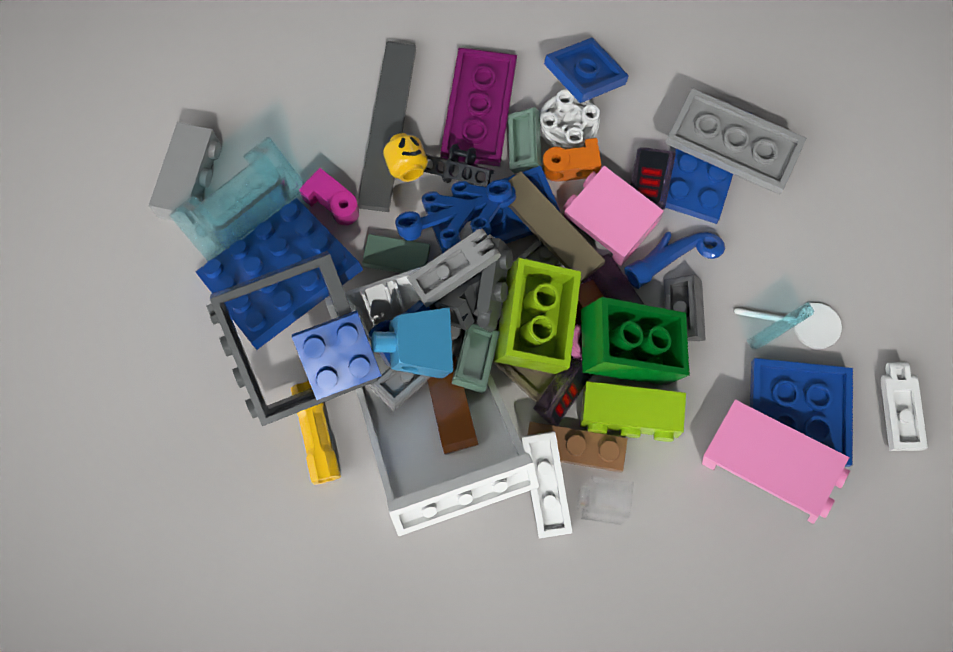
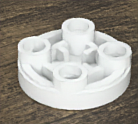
M561 90L556 96L549 99L541 109V136L551 147H561L565 150L584 147L585 139L595 138L598 133L600 110L590 100L579 103L568 90Z

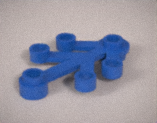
M507 180L492 181L487 187L459 181L451 187L453 197L440 195L434 191L428 192L422 196L425 211L435 212L441 207L447 209L424 217H420L418 213L413 211L400 214L395 220L398 234L407 241H413L421 236L423 229L453 219L449 226L440 232L442 246L450 249L461 241L459 233L473 213L484 208L480 216L474 218L470 225L472 233L478 229H484L488 236L492 231L490 222L497 211L508 207L515 201V188ZM471 196L477 197L475 199L468 200Z

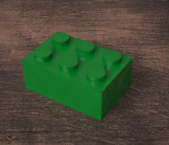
M601 297L581 309L583 373L668 385L690 376L685 312Z

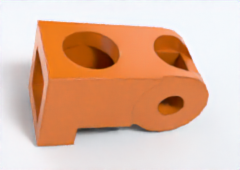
M585 139L584 147L566 150L561 147L549 148L543 155L542 169L546 178L550 181L559 182L587 179L592 172L598 173L602 166L598 139Z

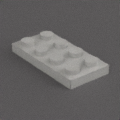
M692 88L665 144L780 195L785 188L807 138Z

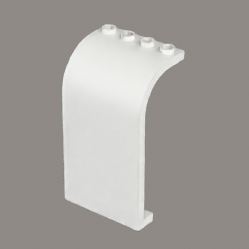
M420 268L345 292L352 312L358 311L371 348V340L368 334L375 325L385 320H393L397 315L403 314L421 300L407 277ZM325 298L331 319L337 318L338 316L331 298ZM434 303L429 306L431 310L436 309ZM373 352L382 375L390 367L384 363L378 352ZM491 374L489 375L487 389L484 393L464 388L479 445L444 454L428 381L395 411L371 389V384L356 389L386 494V503L398 536L539 487L533 460L529 452L526 453Z

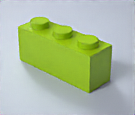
M586 381L583 388L580 427L588 428V432L607 434V430L621 431L620 435L628 438H639L641 434L654 435V440L672 442L674 438H678L684 432L686 393Z

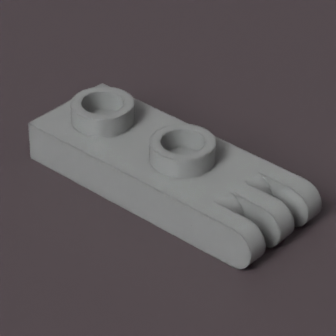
M484 229L476 230L407 277L426 307H429L500 258V252L496 248L492 249L494 244L491 239H485L487 234Z

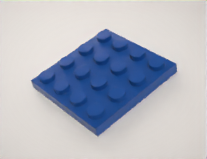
M295 198L195 272L213 294L326 251L331 255L342 286L360 273L363 268L359 261ZM318 267L225 303L232 320L254 348L258 350L327 298L329 293Z

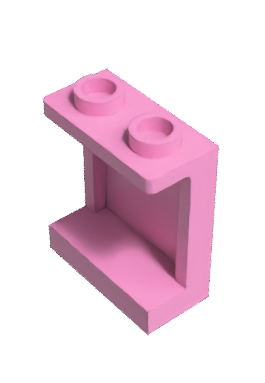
M603 166L598 173L592 172L583 183L584 189L578 196L573 194L563 206L565 210L564 217L612 252L611 260L622 267L660 222L664 210L606 166Z

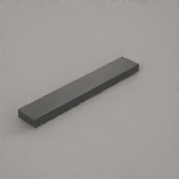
M386 42L358 201L359 209L382 212L390 211L395 177L389 172L383 150L386 144L390 142L391 137L403 133L416 45Z

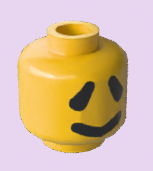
M399 133L391 137L390 142L384 147L383 155L389 172L393 177L409 182L423 175L428 159L422 142L418 137Z

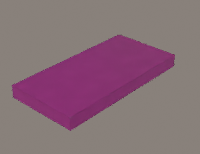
M458 48L440 152L441 158L449 159L451 146L458 144L460 149L468 151L471 147L475 148L477 155L475 164L501 166L517 55ZM459 156L458 161L465 162L466 157Z

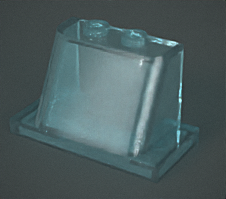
M270 137L265 138L243 156L249 163L247 167L204 201L200 202L193 195L169 214V217L207 261L215 259L236 241L245 238L260 223L265 222L300 194L299 189L305 182Z

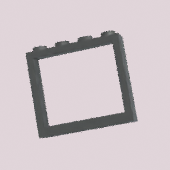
M328 251L210 294L211 304L206 305L213 325L218 323L221 325L225 335L219 337L222 348L227 357L233 355L237 367L232 369L239 388L246 386L250 399L245 400L247 408L253 419L259 418L262 426L378 381L375 378L316 400L314 392L310 388L267 405L225 302L319 267L337 316L340 317L351 313L352 310Z

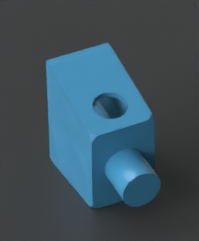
M450 308L397 315L389 324V332H373L371 341L372 351L390 353V366L393 370L435 378L446 377L453 372Z

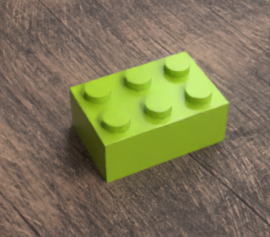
M518 258L512 263L511 269L507 271L508 295L506 301L502 304L494 362L557 374L570 368L581 271Z

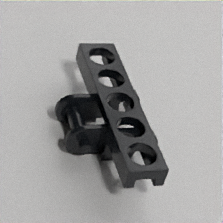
M453 144L449 150V159L426 154L427 159L432 160L433 167H426L424 172L442 176L443 182L450 183L452 179L466 181L471 185L487 187L491 180V174H494V170L479 167L475 164L477 155L475 148L472 147L465 151L461 150L458 144ZM459 156L466 157L465 163L458 162ZM440 162L444 163L443 171L438 170ZM455 165H457L459 168V173L457 176L452 175V173H454ZM479 172L485 173V181L477 179Z

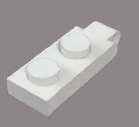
M908 362L887 363L885 368L886 375L881 377V389L889 451L925 450L928 448L918 377L917 375H911Z

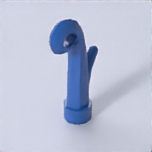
M666 232L659 244L646 257L626 266L624 272L630 284L639 289L649 283L654 275L695 247L703 257L715 259L724 253L725 244L718 235L709 232L691 234L669 244L671 232ZM704 244H706V245H711V246H713L714 248L709 249V248L705 247Z

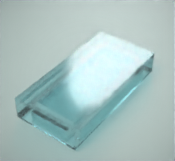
M807 302L746 341L752 349L761 348L812 316L815 311Z

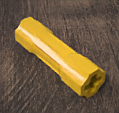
M307 381L296 384L290 389L293 396L312 387L310 382ZM324 402L298 412L311 482L316 485L341 478L326 422Z

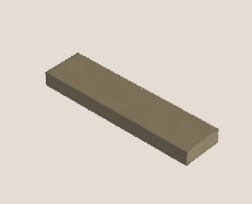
M521 171L509 180L511 186L516 191V199L509 205V208L565 268L581 271L580 284L604 265V258Z

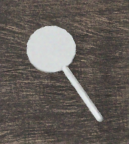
M810 303L803 306L797 312L795 318L740 308L734 309V313L738 315L794 324V332L798 339L806 346L814 349H825L834 345L842 332V324L837 312L830 306L822 303Z

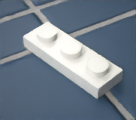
M555 431L522 436L524 450L526 453L529 452L533 460L539 484L538 488L531 490L539 539L573 533Z

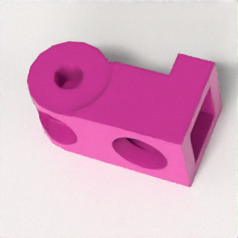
M321 168L299 189L303 201L311 207L318 201L333 214L334 220L340 225H351L359 217L355 196Z

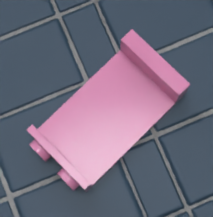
M736 399L706 450L702 462L703 465L712 470H715L718 465L810 514L807 521L813 524L819 515L824 518L827 517L835 502L834 499L829 497L834 486L841 489L850 473V470L844 468L849 459L848 456Z

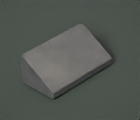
M696 275L665 279V309L686 313L688 341H705L702 281Z

